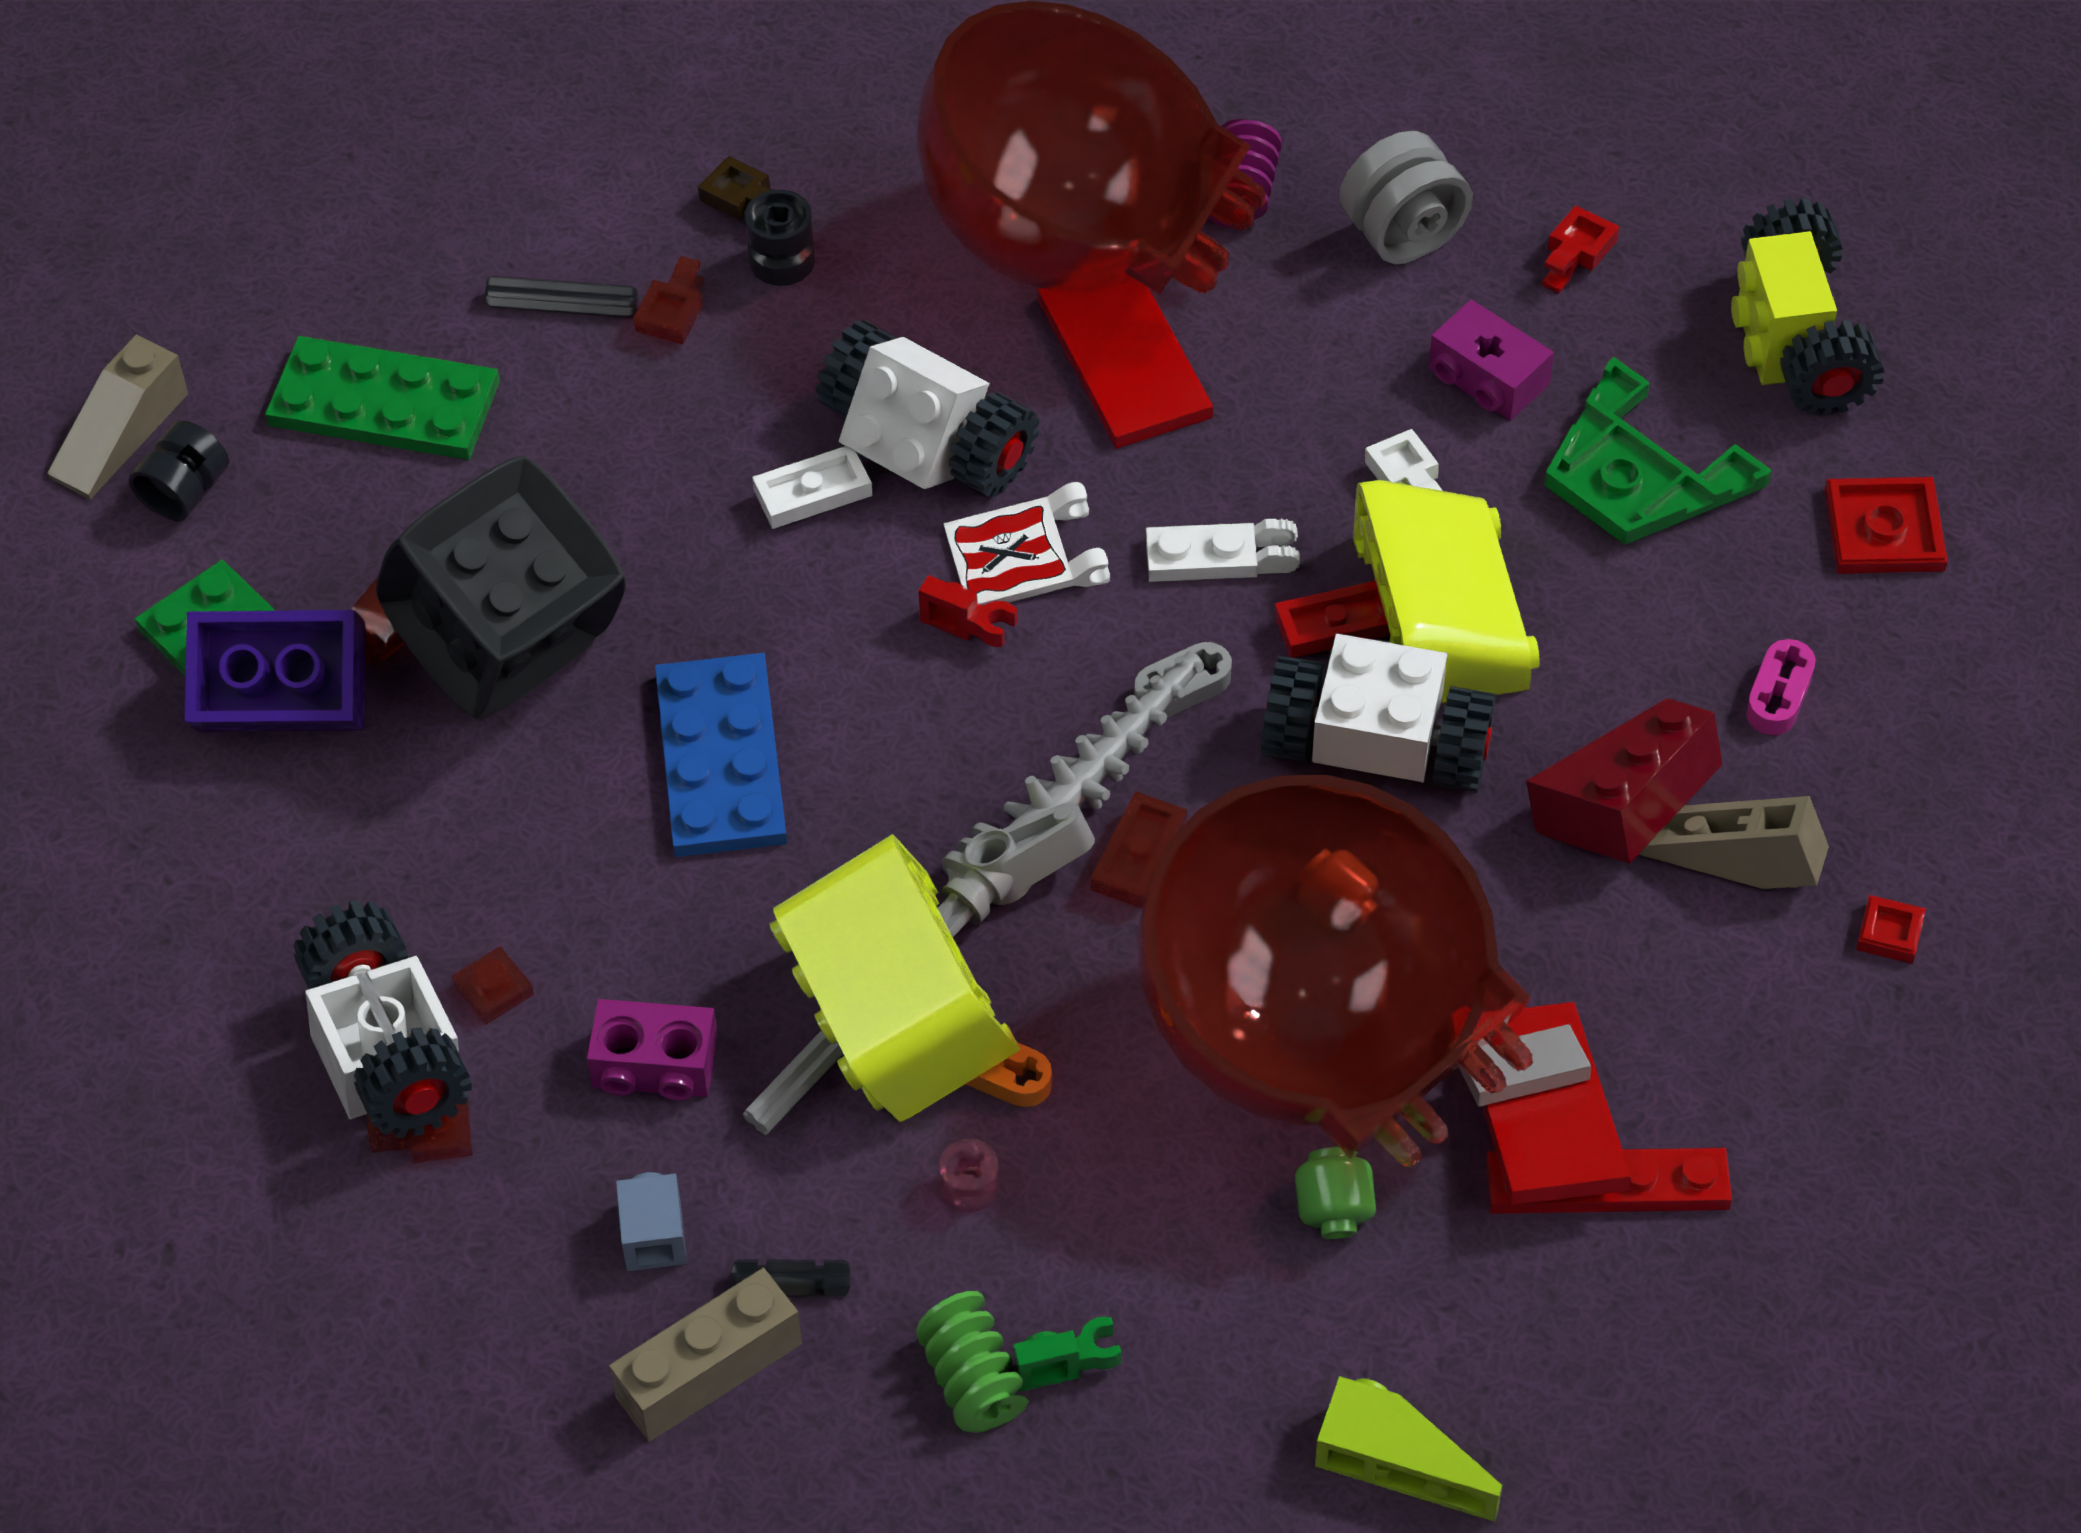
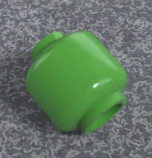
M1331 1147L1312 1151L1308 1154V1161L1301 1164L1295 1171L1299 1218L1307 1226L1321 1228L1322 1238L1342 1239L1357 1235V1226L1366 1223L1375 1215L1376 1203L1372 1168L1365 1159L1356 1157L1355 1149Z

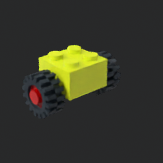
M1801 198L1798 205L1794 204L1793 199L1784 200V207L1779 209L1776 208L1774 203L1766 207L1767 215L1764 216L1759 212L1752 217L1754 225L1746 223L1743 229L1744 235L1741 236V244L1746 258L1745 261L1738 263L1740 291L1739 296H1733L1731 310L1734 325L1737 328L1743 327L1746 334L1744 338L1746 363L1748 367L1756 366L1762 385L1786 382L1791 400L1794 401L1795 407L1799 410L1805 408L1806 413L1813 415L1818 408H1820L1822 415H1831L1832 408L1835 407L1839 408L1840 413L1848 411L1847 404L1854 402L1859 406L1866 402L1864 394L1873 396L1878 391L1876 384L1882 385L1884 380L1883 373L1885 372L1870 330L1866 331L1865 326L1860 323L1853 327L1851 321L1842 320L1840 326L1835 327L1837 308L1825 272L1832 274L1836 269L1835 262L1841 261L1843 256L1841 250L1843 248L1832 214L1828 208H1824L1822 203L1816 201L1812 205L1810 199Z

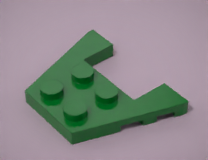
M1613 357L1604 368L1603 377L1597 388H1593L1587 398L1585 409L1576 425H1572L1548 467L1544 486L1626 545L1761 490L1770 483L1772 470L1736 444L1730 447L1700 474H1697L1621 418L1648 396L1650 382Z

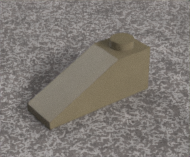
M136 334L101 372L47 472L48 478L91 499L188 395L178 355Z
M1810 796L1684 805L1639 855L1761 889L1798 888L1802 886H1817L1829 845Z

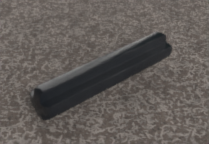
M490 276L485 287L486 303L491 307L626 317L634 316L638 307L637 288L628 285Z

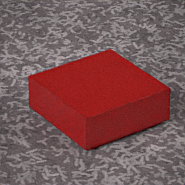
M1869 895L1856 950L1913 964L1926 908Z

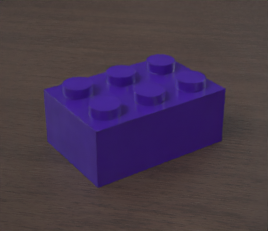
M355 610L187 612L185 723L198 732L364 730L366 621Z

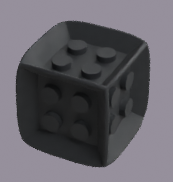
M521 455L508 459L479 475L410 524L386 551L377 578L376 595L394 630L437 684L462 710L475 719H480L518 700L587 649L609 627L614 619L625 593L626 580L615 555L566 492L540 465L529 457Z

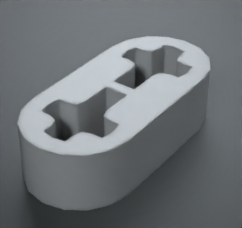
M1202 642L1192 645L1141 670L1135 678V696L1137 698V693L1140 689L1149 690L1151 687V677L1155 675L1162 677L1166 667H1173L1175 665L1174 660L1176 657L1184 656L1189 651L1195 653L1207 668L1217 667L1216 674L1210 675L1206 670L1197 673L1184 687L1186 690L1184 697L1180 699L1175 698L1163 711L1167 714V717L1173 716L1227 689L1231 682V656L1223 646L1216 643Z

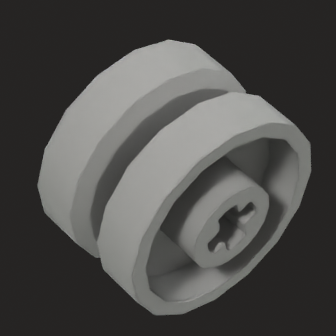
M1419 131L1398 132L1380 140L1362 153L1347 171L1339 192V204L1358 230L1363 231L1368 242L1382 260L1395 265L1413 261L1438 250L1446 244L1464 224L1472 208L1473 192L1467 181L1453 165L1448 164L1444 154L1428 135Z

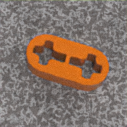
M1017 1042L1021 1049L1020 1051L969 1081L966 1085L1016 1106H1036L1050 1095L1052 1088L1051 1063L1046 1056L1037 1050ZM1027 1070L1036 1072V1081L1028 1080L1024 1086L1016 1084V1075L1023 1076Z

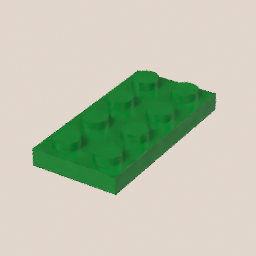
M298 336L265 415L268 426L470 460L500 382L499 372L495 368Z

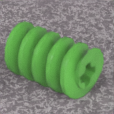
M978 1291L958 1293L939 1302L922 1317L916 1328L919 1344L925 1348L927 1362L935 1369L937 1384L944 1389L945 1401L954 1410L953 1416L956 1425L961 1430L972 1433L984 1432L1010 1422L1024 1411L1029 1403L1025 1396L1015 1395L1022 1387L1023 1380L1016 1372H1008L1013 1366V1359L1007 1352H998L1003 1346L1004 1339L1000 1333L990 1331L994 1326V1318L989 1312L980 1311L985 1305V1299L983 1294Z

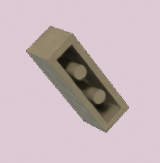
M763 1267L610 1364L609 1368L615 1397L648 1442H650L800 1346L802 1338L799 1314L794 1305Z

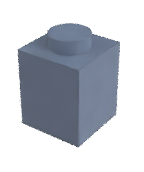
M647 1172L638 1174L632 1179L616 1181L621 1240L627 1271L687 1264L681 1199L676 1173L662 1175Z

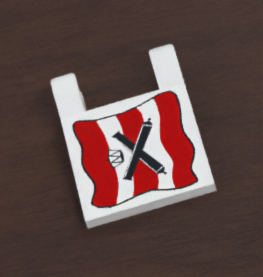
M1072 482L1044 498L944 523L961 585L970 592L977 594L979 605H986L993 601L1009 603L1071 586L1090 587L1110 581L1108 559L1103 549L1093 548L1083 552L1070 562L1067 561L1055 520L1068 521L1089 515V507L1086 501L1087 494L1083 484Z

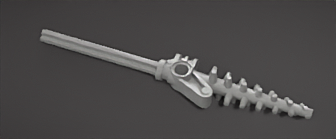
M1189 651L1184 656L1176 657L1174 660L1175 665L1173 667H1166L1162 677L1159 675L1151 677V688L1149 690L1140 689L1137 693V698L1135 695H1130L1125 699L1128 709L1126 712L1114 711L1111 716H1103L1100 720L1104 732L1103 735L1087 734L1086 736H1078L1075 741L1080 755L1079 758L1053 756L1050 762L1056 779L1054 782L1036 779L1034 776L1027 777L1025 784L1031 804L1006 802L1004 811L1015 818L1008 827L998 829L985 823H976L971 829L972 838H962L958 842L959 852L950 851L942 859V867L949 876V881L942 889L945 901L938 907V910L952 937L967 922L976 925L980 924L989 915V905L991 903L1005 905L1020 899L1028 892L1031 885L1092 848L1095 838L1080 807L1086 801L1093 810H1098L1102 807L1101 800L1106 801L1109 799L1110 791L1100 784L1108 775L1114 782H1119L1123 779V775L1129 772V765L1122 761L1123 757L1130 749L1134 754H1140L1148 746V739L1143 737V734L1152 724L1161 726L1166 721L1167 714L1163 711L1175 698H1183L1186 693L1184 687L1197 673L1203 671L1204 664L1198 655ZM821 1030L745 1110L743 1116L746 1121L753 1124L758 1131L766 1136L841 1057L843 1052L838 1042L830 1043Z

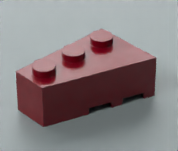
M1666 698L1526 780L1535 831L1543 836L1630 864L1723 765L1715 712Z

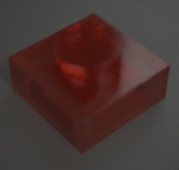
M501 946L452 975L455 988L485 1025L534 995L531 982Z

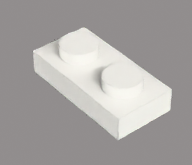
M847 446L752 477L754 492L772 529L872 496V482L856 451Z

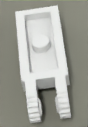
M1281 518L1280 520L1264 519L1255 526L1254 523L1147 527L1146 548L1149 582L1257 577V574L1290 573L1299 568L1300 564L1299 551L1295 547L1288 546L1293 544L1296 538H1298L1296 524H1293V521ZM1256 547H1265L1256 553Z

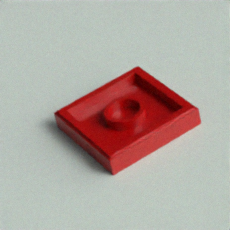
M1934 477L1826 479L1824 492L1837 574L1946 571L1948 560Z

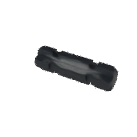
M738 1259L734 1261L732 1267V1287L763 1267L785 1295L815 1296L816 1290H824V1296H845L849 1293L851 1285V1270L849 1262L846 1260H824V1265H816V1259H767V1265H758V1259Z

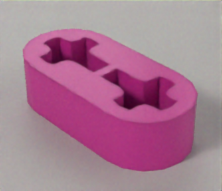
M1785 639L1775 642L1767 650L1750 692L1746 716L1748 722L1755 730L1763 734L1779 735L1789 731L1795 724L1812 680L1816 660L1813 651L1806 644L1798 640ZM1787 660L1797 663L1789 679L1780 677L1781 668ZM1773 695L1782 697L1780 708H1778L1775 714L1765 711Z

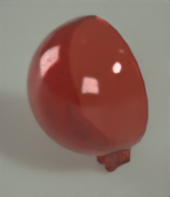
M1029 0L995 5L968 17L946 38L922 89L918 113L917 152L925 187L944 225L970 254L990 269L1022 284L1048 291L1081 293L1116 287L1137 280L1160 295L1172 277L1188 288L1192 287L1193 291L1196 290L1199 293L1203 292L1205 294L1215 288L1218 283L1216 281L1218 272L1226 269L1229 264L1230 254L1226 251L1227 248L1225 249L1222 245H1218L1216 240L1200 231L1207 218L1211 215L1222 223L1229 224L1231 228L1243 231L1247 227H1251L1255 220V210L1260 207L1262 208L1266 202L1267 191L1263 189L1264 186L1256 183L1253 178L1238 169L1251 145L1218 125L1197 87L1169 56L1140 34L1104 15L1068 4Z
M1280 775L1239 786L1198 809L1169 840L1146 887L1137 935L1141 986L1157 1030L1186 1071L1220 1099L1260 1118L1297 1126H1320L1350 1159L1376 1138L1401 1165L1403 1164L1407 1168L1413 1167L1422 1159L1421 1150H1419L1418 1145L1408 1136L1396 1120L1403 1115L1432 1144H1440L1449 1136L1448 1127H1446L1445 1122L1441 1120L1440 1116L1435 1113L1422 1097L1461 1065L1476 1082L1480 1083L1481 1087L1491 1094H1498L1507 1086L1506 1076L1481 1048L1483 1045L1488 1043L1517 1072L1525 1071L1534 1063L1532 1061L1533 1054L1529 1051L1530 1049L1508 1026L1510 1022L1521 1014L1530 996L1499 965L1493 914L1478 876L1449 835L1413 805L1372 785L1329 775Z

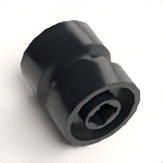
M784 189L769 190L757 195L749 202L745 210L750 269L758 279L771 285H792L802 281L812 272L815 265L810 205L801 195Z
M178 420L169 427L156 443L155 451L148 453L134 469L128 481L137 499L149 510L175 522L185 520L202 500L203 490L210 489L228 468L230 461L228 453L222 444L211 433L190 421Z

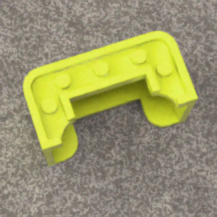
M892 834L775 906L773 911L776 920L769 925L786 953L793 951L799 963L792 968L793 975L809 998L816 997L821 1010L814 1014L815 1019L830 1043L838 1042L844 1056L837 1060L848 1083L855 1091L862 1088L868 1101L876 1111L886 1108L901 1122L916 1115L1021 1049L1006 1023L1001 1025L993 1017L995 1014L990 1006L991 1001L987 993L976 983L937 908L939 902L935 895L938 892L929 874Z

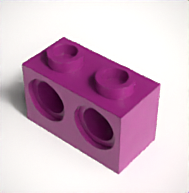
M598 999L587 1055L592 1088H601L609 1094L618 1096L629 1095L633 1091L660 1093L665 1098L671 1100H686L692 1096L708 1097L718 1041L714 1008ZM620 1049H633L626 1054H614V1052ZM680 1053L691 1054L683 1059L671 1058Z

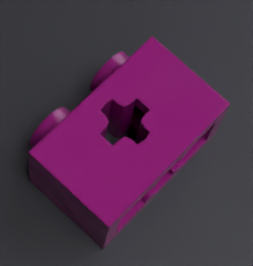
M1471 299L1431 335L1428 368L1432 369L1442 382L1449 385L1455 384L1472 395L1485 410L1496 411L1511 421L1550 385L1554 352Z

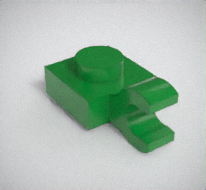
M1097 1317L1090 1320L1076 1338L1073 1330L1059 1334L1052 1331H1043L1029 1336L1024 1342L1013 1344L1014 1371L1023 1380L1020 1392L1080 1378V1371L1095 1368L1106 1370L1118 1366L1122 1360L1120 1345L1100 1348L1094 1343L1100 1338H1107L1113 1335L1112 1318Z

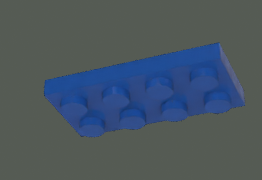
M765 653L655 665L675 857L787 844Z

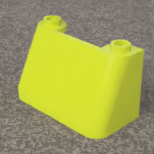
M1376 480L1358 483L1353 539L1358 558L1364 557L1365 565H1372L1391 634L1390 643L1447 653L1441 703L1447 701L1450 686L1488 692L1495 695L1529 690L1531 669L1539 668V650L1536 638L1534 636H1526L1498 541L1501 538V523L1496 507L1488 508L1484 498L1396 482Z

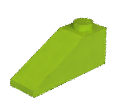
M1339 1376L1317 1440L1316 1467L1495 1522L1502 1490L1501 1483L1401 1395L1388 1391L1385 1386L1370 1379H1357L1354 1381Z

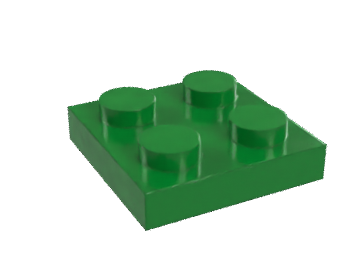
M222 559L134 619L138 630L186 677L187 612L276 610Z

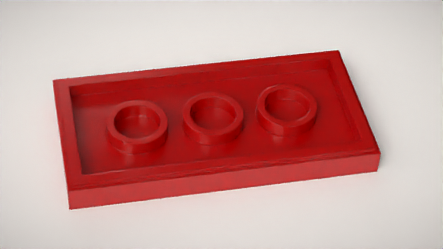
M1133 259L1037 288L1038 302L1115 449L1213 418V404Z
M1575 1002L1460 1016L1459 1031L1465 1049L1570 1024L1591 1064L1590 1080L1482 1106L1511 1205L1630 1190V1171Z

